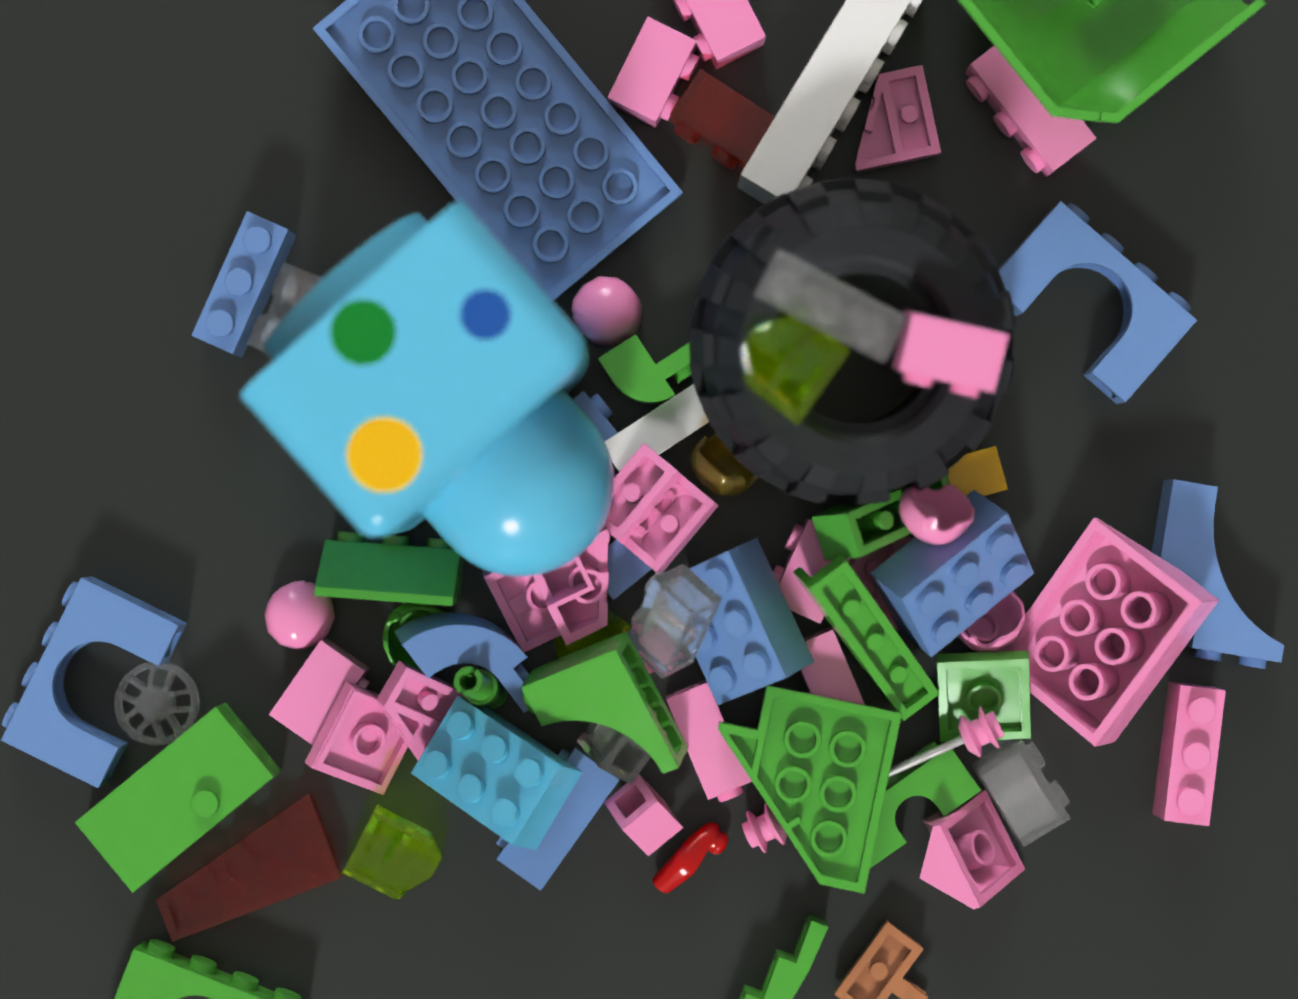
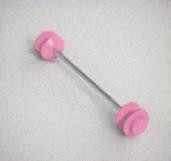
M980 706L978 718L971 721L965 716L960 715L958 723L960 736L891 766L889 777L963 744L966 745L969 752L978 757L982 756V746L988 743L993 744L999 749L1000 745L997 739L1005 735L994 711L985 714ZM764 803V814L757 817L749 810L746 811L748 821L742 823V828L752 848L759 846L766 853L768 841L777 839L782 845L786 844L787 834L767 803Z

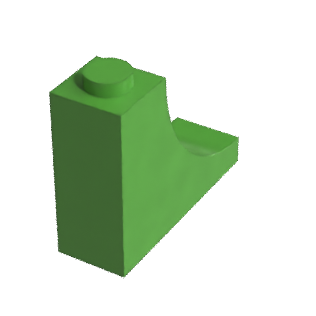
M627 631L534 668L521 686L526 707L531 713H535L542 726L561 721H587L610 727L640 745L656 762L662 773L679 768L688 750L682 734Z

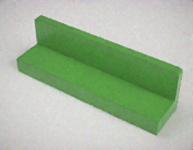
M839 555L812 577L801 567L793 572L883 699L894 711L902 713L901 718L903 721L940 694L846 559Z

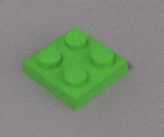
M1028 650L936 654L937 682L940 693L938 695L940 742H947L960 736L961 734L958 729L960 715L965 716L969 721L974 720L979 716L980 706L985 714L994 711L1005 735L997 740L1031 739Z

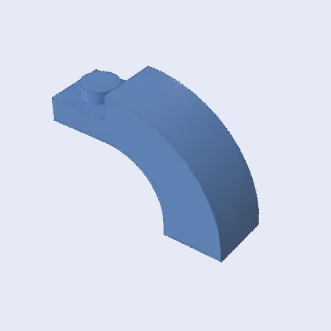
M447 612L415 619L394 631L403 647L428 679L438 671L451 665L462 663L479 665L492 672L499 679L524 713L528 711L521 686L529 676L521 662L528 657L512 637L494 623L470 614Z

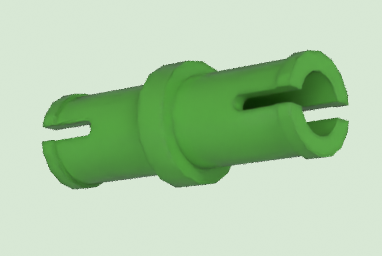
M467 666L461 668L455 675L454 687L457 692L463 693L470 703L480 707L489 706L488 708L496 709L506 702L508 691L491 672L483 669L475 670L474 667Z

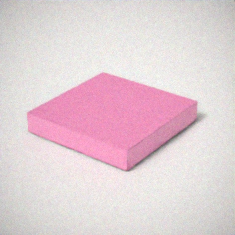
M346 681L305 763L315 770L384 795L408 746L376 699L379 694Z

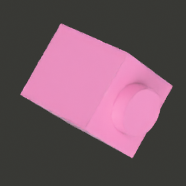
M639 773L604 801L621 829L647 856H650L683 828L666 802Z

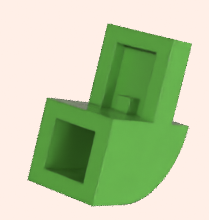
M635 334L598 358L615 387L629 399L644 404H658L670 400L675 396V393L667 381L674 377L677 383H680L691 376L689 343L655 364Z

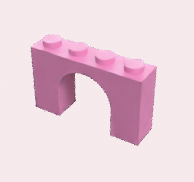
M829 627L805 637L804 641L814 660L812 664L800 670L808 693L864 704L834 630ZM706 679L666 695V701L676 725L688 746L687 751L707 799L717 797L719 802H724L744 793L742 786L752 782V780L718 730L719 721H725Z

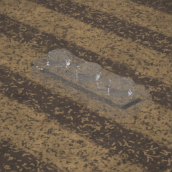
M780 249L773 253L753 295L881 363L889 358L907 319V316Z

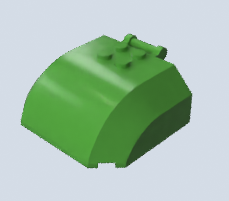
M958 0L1051 117L1116 124L1266 4L1264 0H1255L1249 6L1242 0H1104L1094 9L1085 0Z

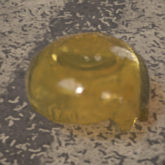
M716 433L710 438L704 436L692 450L690 463L693 473L703 487L716 495L738 496L747 491L758 478L732 455Z

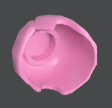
M595 277L582 284L572 300L573 321L580 332L594 345L616 347L635 335L642 325V305L640 299L627 283L617 277Z
M916 484L907 487L900 496L899 513L902 522L916 538L926 543L945 545L953 542L974 521L975 510L969 499L951 484H946L935 490L927 487L921 491H918Z
M304 580L291 582L275 591L267 602L264 614L267 631L279 645L295 650H304L315 646L329 634L335 619L332 599L330 597L314 596V583Z
M1012 591L957 637L976 652H998L1010 647L1020 633L1026 618L1024 603Z

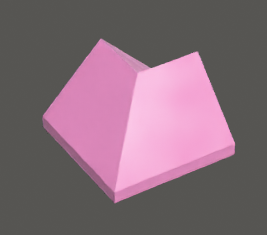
M986 789L981 790L946 816L937 812L923 819L931 836L920 879L972 909L982 907L1025 870Z

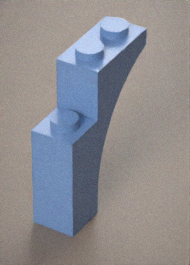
M1174 479L1163 480L1152 553L1184 572L1219 599L1186 647L1195 648L1194 657L1221 662L1222 653L1239 656L1238 664L1266 669L1267 661L1282 663L1284 644L1260 630L1243 613L1229 592L1221 574L1214 542V514L1218 487Z

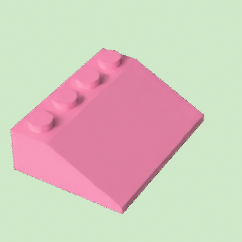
M1093 518L1025 614L1026 618L1015 642L1010 647L1001 651L1028 650L1030 693L1093 746H1101L1117 740L1216 606L1219 599L1175 566L1102 520Z

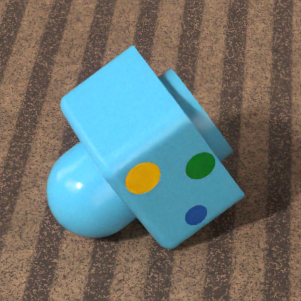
M459 200L449 206L430 223L420 213H413L398 220L374 236L334 268L290 310L270 334L263 350L273 362L256 376L240 394V398L362 534L369 537H382L406 532L417 527L427 519L444 540L459 555L472 564L501 575L533 576L558 569L582 554L599 535L610 512L614 493V471L609 450L597 427L567 394L584 378L589 367L590 357L585 338L463 200Z

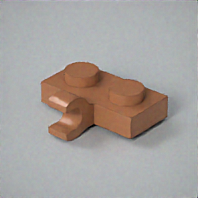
M886 919L836 987L834 995L840 999H888L891 993H893L900 999H928L927 993L922 988L904 977L924 950L923 946Z

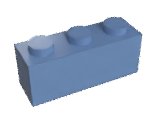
M247 211L191 336L243 358L297 236L289 229Z
M578 744L574 746L571 752L563 748L558 754L583 773L538 848L532 850L513 846L502 837L496 842L502 848L497 860L540 891L620 780L619 773Z

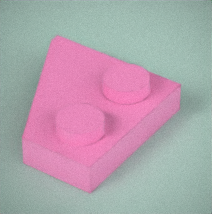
M923 65L878 74L854 164L855 173L940 155L941 148Z
M399 660L376 700L418 761L457 695L464 698L465 696L463 693L457 692L454 685L435 676H431L428 679L423 671Z

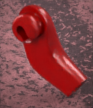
M715 822L704 824L680 845L653 876V884L659 891L669 893L691 877L700 866L708 850L713 855L723 852L729 839L725 832L719 830V824Z

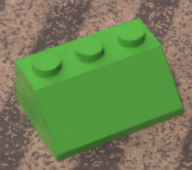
M338 531L337 540L328 539L324 542L314 596L454 606L461 601L464 558L444 539L427 538V546L409 545V536L387 535L382 536V543L364 542L365 535L362 533Z

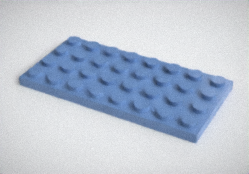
M346 0L313 27L316 34L455 201L463 200L553 302L683 194L682 190L525 0Z

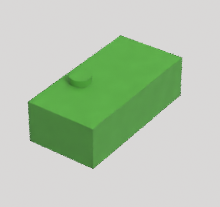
M225 702L214 707L75 823L133 893L282 770Z

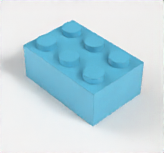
M458 695L411 772L412 775L511 845L532 850L538 848L583 773L488 707L474 705L466 698Z

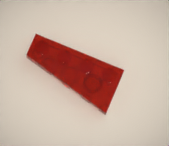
M312 792L156 900L172 942L337 880L343 876Z

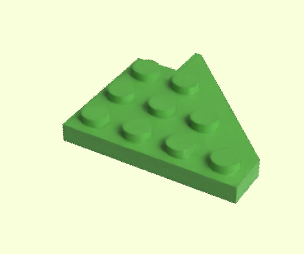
M767 685L765 687L757 729L719 721L718 730L818 883L865 894L902 713Z

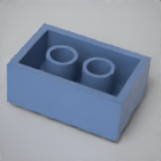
M973 490L966 496L975 510L974 521L960 537L945 545H933L914 537L870 573L899 631L930 657H933L947 644L951 643L964 630L1034 574L1008 513L976 490Z
M757 538L661 581L717 705L785 679L814 662Z

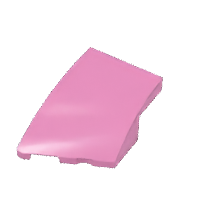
M603 526L599 535L582 554L568 564L551 572L533 576H507L487 570L483 571V577L519 647L524 653L560 635L565 644L568 645L607 626L608 542H610V534L606 526Z

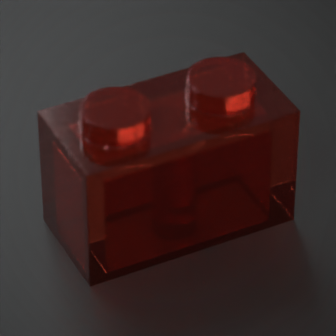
M702 69L698 70L670 114V122L676 125L673 131L679 137L693 145H696L699 140L713 149L711 156L730 169H734L736 165L743 169L745 168L775 116Z

